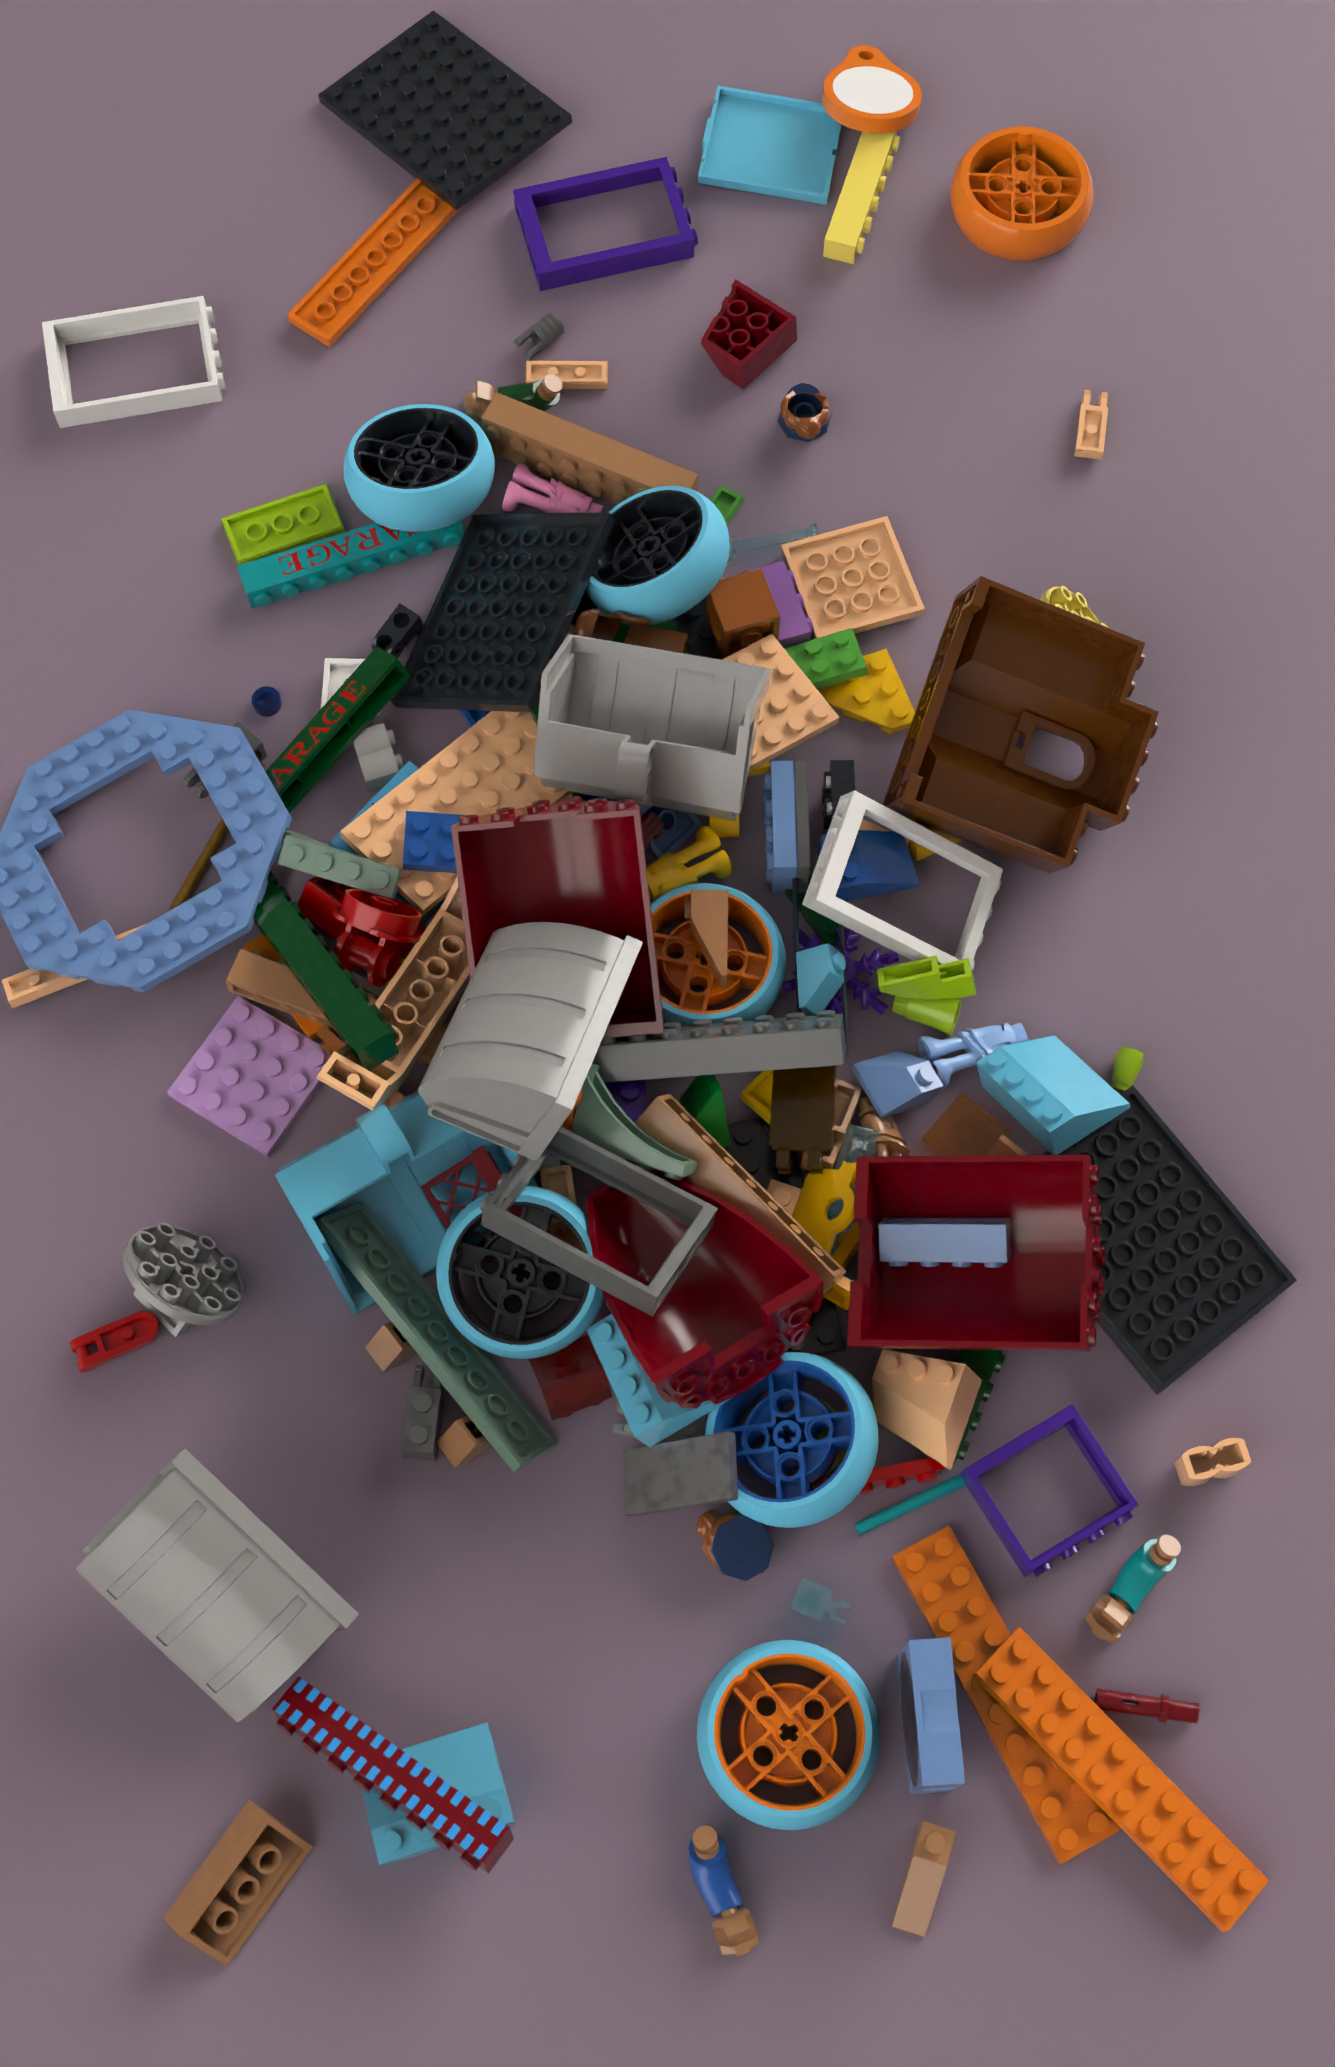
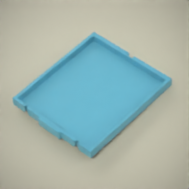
M717 85L711 118L707 119L702 142L703 154L697 183L827 205L842 124L831 118L825 111L822 103Z

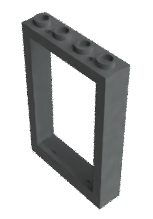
M563 1127L559 1128L537 1162L518 1154L510 1172L505 1171L502 1174L493 1194L489 1192L480 1206V1210L483 1211L482 1226L650 1316L654 1315L713 1228L718 1210L715 1206ZM550 1154L688 1226L648 1286L507 1212Z

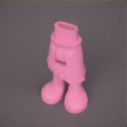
M519 463L516 466L502 505V510L506 512H513L518 504L530 505L546 513L603 512L604 509L603 505L594 503L592 497L564 485L560 480L557 483L551 477L550 482L536 476L523 463ZM525 487L543 492L549 495V497H545L535 492H532L528 489H525Z

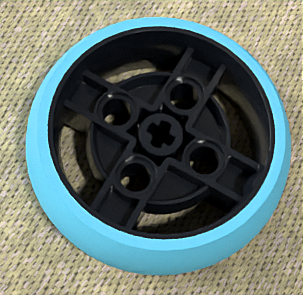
M433 404L407 405L375 416L355 433L348 445L344 458V481L348 493L356 506L374 522L401 531H429L452 525L470 515L480 506L487 496L493 481L495 460L491 444L484 431L464 413L449 407Z
M681 486L656 487L629 497L609 511L615 521L587 584L586 591L598 609H603L606 613L623 611L630 616L645 617L650 620V625L665 622L685 613L711 592L726 568L730 543L724 517L708 498L695 490Z
M526 1186L509 1209L522 1208L520 1219L549 1233L552 1217H556L573 1232L582 1251L593 1257L587 1214L565 1196L545 1188ZM486 1193L467 1205L457 1215L441 1242L436 1265V1279L443 1308L453 1325L464 1337L489 1353L513 1359L538 1358L555 1353L577 1340L592 1324L605 1298L603 1291L497 1233L490 1236L483 1246L467 1242L472 1232L481 1224L483 1211L480 1210V1206L488 1194ZM488 1255H493L499 1260V1269L495 1273H489L484 1269L483 1261ZM521 1263L526 1264L525 1269L530 1272V1276L524 1277L523 1281L518 1280L519 1274L514 1273V1268L521 1267ZM549 1271H555L561 1276L562 1282L559 1288L551 1289L546 1285L545 1276ZM459 1272L475 1276L476 1286L482 1299L496 1312L492 1328L481 1321L469 1307L461 1289ZM511 1294L519 1296L522 1300V1308L518 1312H512L507 1308L506 1300ZM561 1299L578 1302L573 1312L555 1328L537 1335L522 1336L526 1320L538 1318L548 1313Z

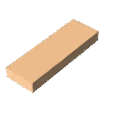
M526 361V383L544 379L548 374H554L561 379L562 389L607 390L608 361Z

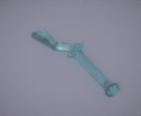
M814 523L806 528L743 540L730 537L727 566L731 560L735 559L736 552L793 542L818 535L816 524Z

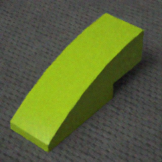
M931 956L877 969L879 989L883 993L930 1000L956 999L977 995L969 958L939 965L937 956Z

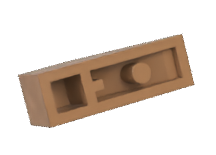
M691 889V901L685 900V919H691V932L720 987H727L728 890Z
M926 1821L918 1823L892 1927L922 1937L926 1936L947 1868L956 1831Z

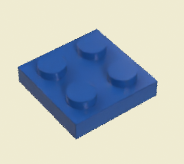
M406 811L402 870L457 873L451 826L460 822L459 817L464 815Z

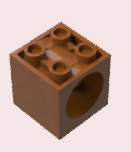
M762 568L746 570L739 575L728 578H720L716 586L706 596V616L722 658L724 659L770 634H773L778 641L780 614Z

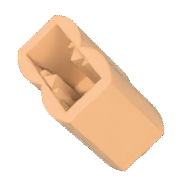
M1228 1438L1218 1442L1214 1447L1198 1446L1191 1448L1174 1462L1181 1485L1190 1487L1204 1484L1212 1477H1232L1242 1471L1252 1461L1244 1439Z

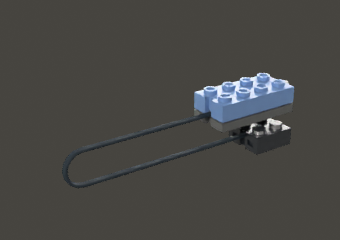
M830 760L829 771H824L822 803H824L823 829L829 830L840 797L855 790L854 760ZM771 761L770 772L764 773L763 802L765 804L764 830H766L765 856H767L766 883H771L772 894H785L786 889L793 890L797 1012H801L799 1008L796 952H799L797 893L807 892L810 875L807 761ZM839 924L840 952L845 958L844 926ZM845 968L843 970L844 983L841 987L846 1059L849 1048Z

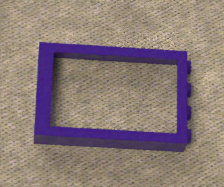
M667 157L513 190L515 211L540 291L694 257V246L698 245L697 233L695 229L690 228V212L688 208L683 207V191L681 187L677 188L676 170L675 167H670ZM663 180L680 234L551 262L536 213V207Z

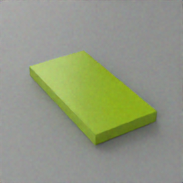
M327 484L221 518L238 566L345 532Z

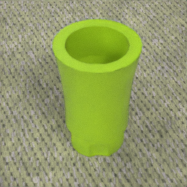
M895 996L892 1011L895 1014L905 1016V1019L922 1023L952 1036L961 1010L963 997L930 1000Z

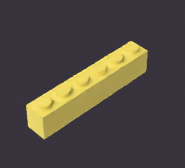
M897 131L890 133H861L825 236L823 257L854 264L857 254H862L865 245L864 233L869 234L873 218L870 217L871 212L876 213L880 197H877L878 192L883 193L887 177L884 174L885 172L890 173L893 163V156L891 154L892 152H897L900 136L896 135Z

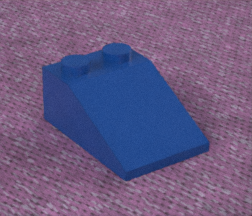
M859 830L836 897L847 902L919 887L920 884L904 836L892 831ZM827 834L822 835L817 849L818 857L821 853Z

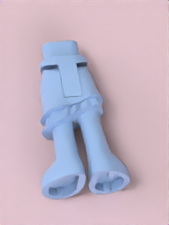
M1006 1022L1002 1026L991 1025L976 1029H966L965 1032L957 1031V1037L939 1040L930 1036H923L918 1038V1050L921 1058L931 1062L934 1071L943 1084V1087L939 1090L941 1091L948 1086L950 1076L953 1073L977 1066V1061L1001 1046L1029 1041L1022 1023L1010 1026ZM964 1050L966 1054L937 1060L941 1056L955 1051Z

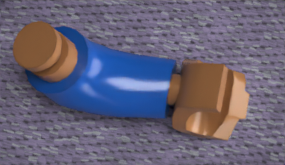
M700 1826L693 1832L688 1847L691 1872L712 1916H721V1918L712 1922V1927L722 1955L736 1954L739 1957L749 1953L752 1947L759 1944L760 1940L749 1909L737 1910L744 1906V1903L730 1869L724 1839L711 1826Z

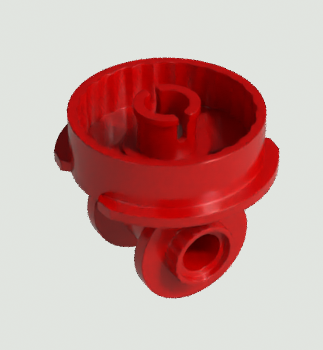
M346 890L341 906H335L332 912L336 919L347 923L345 931L337 939L334 948L335 954L343 965L341 970L343 971L347 968L351 971L356 966L362 967L363 970L367 971L368 982L376 987L385 985L400 967L401 943H417L422 936L421 932L418 931L422 917L420 911L399 900L390 899L364 890ZM368 932L374 936L381 937L379 943L368 939Z

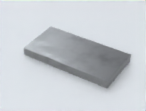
M727 1431L656 1444L652 1447L646 1446L624 1450L625 1516L634 1517L738 1500L735 1433Z

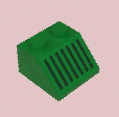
M715 1074L696 1076L680 1097V1104L722 1147L730 1146L731 1142L723 1095Z

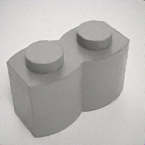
M384 723L365 728L353 741L368 791L384 787L404 767L400 754L394 756L392 748L397 747L392 730L386 731Z

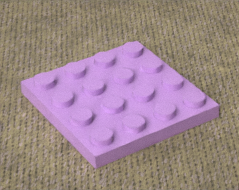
M237 996L174 1081L167 1094L247 1145L270 1157L322 1084L317 1079V1075L331 1055L320 1044L240 996Z

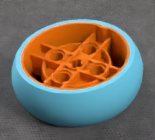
M699 883L673 889L651 903L658 971H661L663 979L670 990L680 998L678 1006L661 995L664 1024L680 1022L681 1026L693 1025V1022L697 1020H711L712 1024L724 1023V1019L741 1017L742 1021H753L756 1016L765 1015L777 999L784 982L786 953L782 936L776 923L758 902L731 887ZM691 889L728 890L727 967L731 964H737L741 969L731 971L727 968V987H720L708 963L707 965L701 964L702 959L706 958L691 932V920L676 927L670 935L658 933L671 922L685 917V900L691 901ZM730 919L742 925L755 937L764 955L748 952L741 935L729 925ZM672 952H679L683 956L678 959H672L668 955ZM695 985H701L705 990L696 993L691 988ZM740 988L754 990L749 996L733 1006L708 1011L709 1005L724 1002L732 997Z
M778 1640L762 1643L743 1651L718 1672L709 1685L701 1703L697 1722V1745L701 1764L710 1784L719 1797L736 1813L747 1820L768 1828L800 1830L819 1826L834 1819L859 1798L870 1781L877 1763L880 1746V1727L871 1694L862 1679L848 1663L831 1651L815 1644L796 1640ZM776 1665H796L816 1671L826 1678L814 1689L797 1682H778L769 1685L758 1671ZM733 1694L744 1707L738 1724V1743L742 1754L728 1766L721 1745V1722L727 1702ZM768 1698L773 1701L775 1712L772 1715L762 1716L757 1711L756 1704L760 1699ZM816 1702L821 1705L823 1715L820 1719L812 1720L806 1716L804 1707L807 1703ZM848 1702L855 1721L856 1745L851 1764L846 1774H844L833 1761L839 1743V1728L835 1713ZM785 1726L789 1729L793 1726L797 1731L794 1734L797 1740L794 1742L790 1739L782 1741L780 1736L783 1732L780 1728ZM767 1748L772 1754L771 1764L759 1766L753 1758L756 1749ZM813 1751L820 1757L819 1768L809 1770L804 1767L802 1755L805 1752ZM762 1779L784 1787H794L808 1783L820 1798L803 1804L783 1805L761 1799L752 1794L750 1790Z

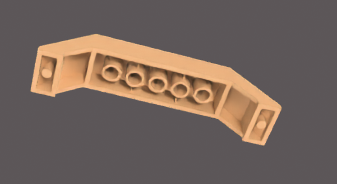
M457 877L441 908L422 934L421 939L415 944L375 1003L384 1018L382 1023L389 1022L398 1035L394 1042L399 1053L368 1071L362 1067L347 1045H345L339 1051L332 1053L317 1075V1079L372 1111L399 1090L470 981Z

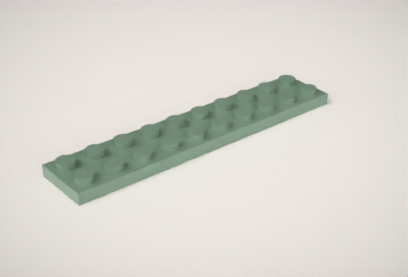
M361 1202L318 1220L316 1225L326 1242L341 1258L343 1263L362 1284L363 1288L379 1305L383 1313L396 1326L402 1336L421 1357L422 1361L430 1368L443 1387L447 1389L513 1472L518 1471L551 1451L558 1444L482 1349L470 1342L453 1325L443 1308L441 1299Z

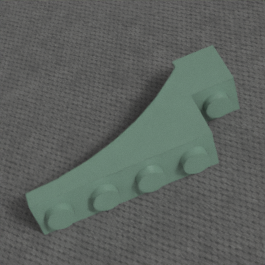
M285 829L281 840L282 848L277 859L279 865L390 899L395 898L402 869L361 857L319 842L306 835Z
M591 1064L581 1088L583 1096L580 1104L576 1107L572 1132L624 1160L636 1162V1166L644 1170L654 1171V1168L665 1171V1177L675 1180H682L685 1176L695 1174L698 1161L672 1151L639 1128L612 1097L598 1072L599 1065Z

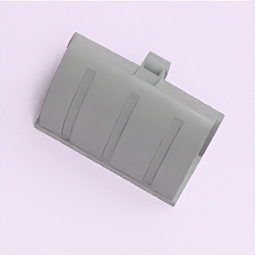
M568 634L542 672L533 776L540 778L542 785L545 787L622 801L634 800V803L735 821L743 805L760 707L770 685L772 669Z
M553 922L515 924L494 931L418 1088L419 1094L428 1105V1115L537 1162L573 1110L643 942L628 935L622 940L594 929Z
M185 1448L170 1457L81 1550L86 1556L74 1568L236 1722L241 1721L248 1714L254 1712L334 1631L346 1629L359 1615L351 1605Z

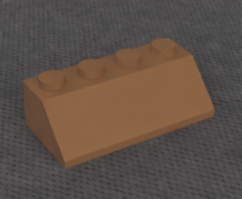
M249 1799L163 1916V1919L180 1937L220 1963L228 1966L313 1846Z

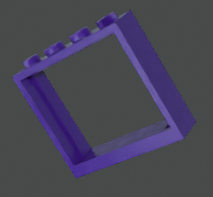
M1073 1404L968 1466L960 1474L966 1487L1024 1577L1032 1572L1038 1577L1053 1567L1050 1561L1059 1555L1063 1560L1069 1558L1080 1550L1077 1544L1085 1539H1088L1090 1544L1107 1534L1104 1528L1114 1522L1118 1527L1133 1518L1130 1511L1139 1505ZM1065 1427L1117 1507L1030 1560L979 1479Z

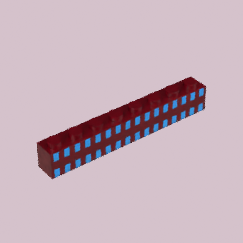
M299 1676L272 1708L278 1718L276 1724L289 1736H292L294 1732L303 1738L302 1744L316 1755L320 1751L329 1757L327 1762L338 1772L343 1774L347 1770L355 1776L353 1781L364 1791L369 1793L373 1789L381 1795L379 1800L390 1810L395 1812L399 1808L407 1814L406 1820L416 1829L422 1831L424 1828H427L435 1834L432 1838L438 1845L447 1851L453 1847L462 1854L460 1856L462 1862L474 1871L480 1867L489 1874L514 1840L510 1827Z

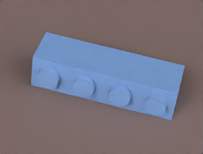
M883 1218L878 1224L880 1261H887L890 1266H906L908 1262H920L921 1266L934 1267L939 1266L940 1262H952L954 1267L971 1266V1262L984 1263L985 1267L995 1268L1002 1267L1003 1263H1007L1012 1256L1010 1218Z

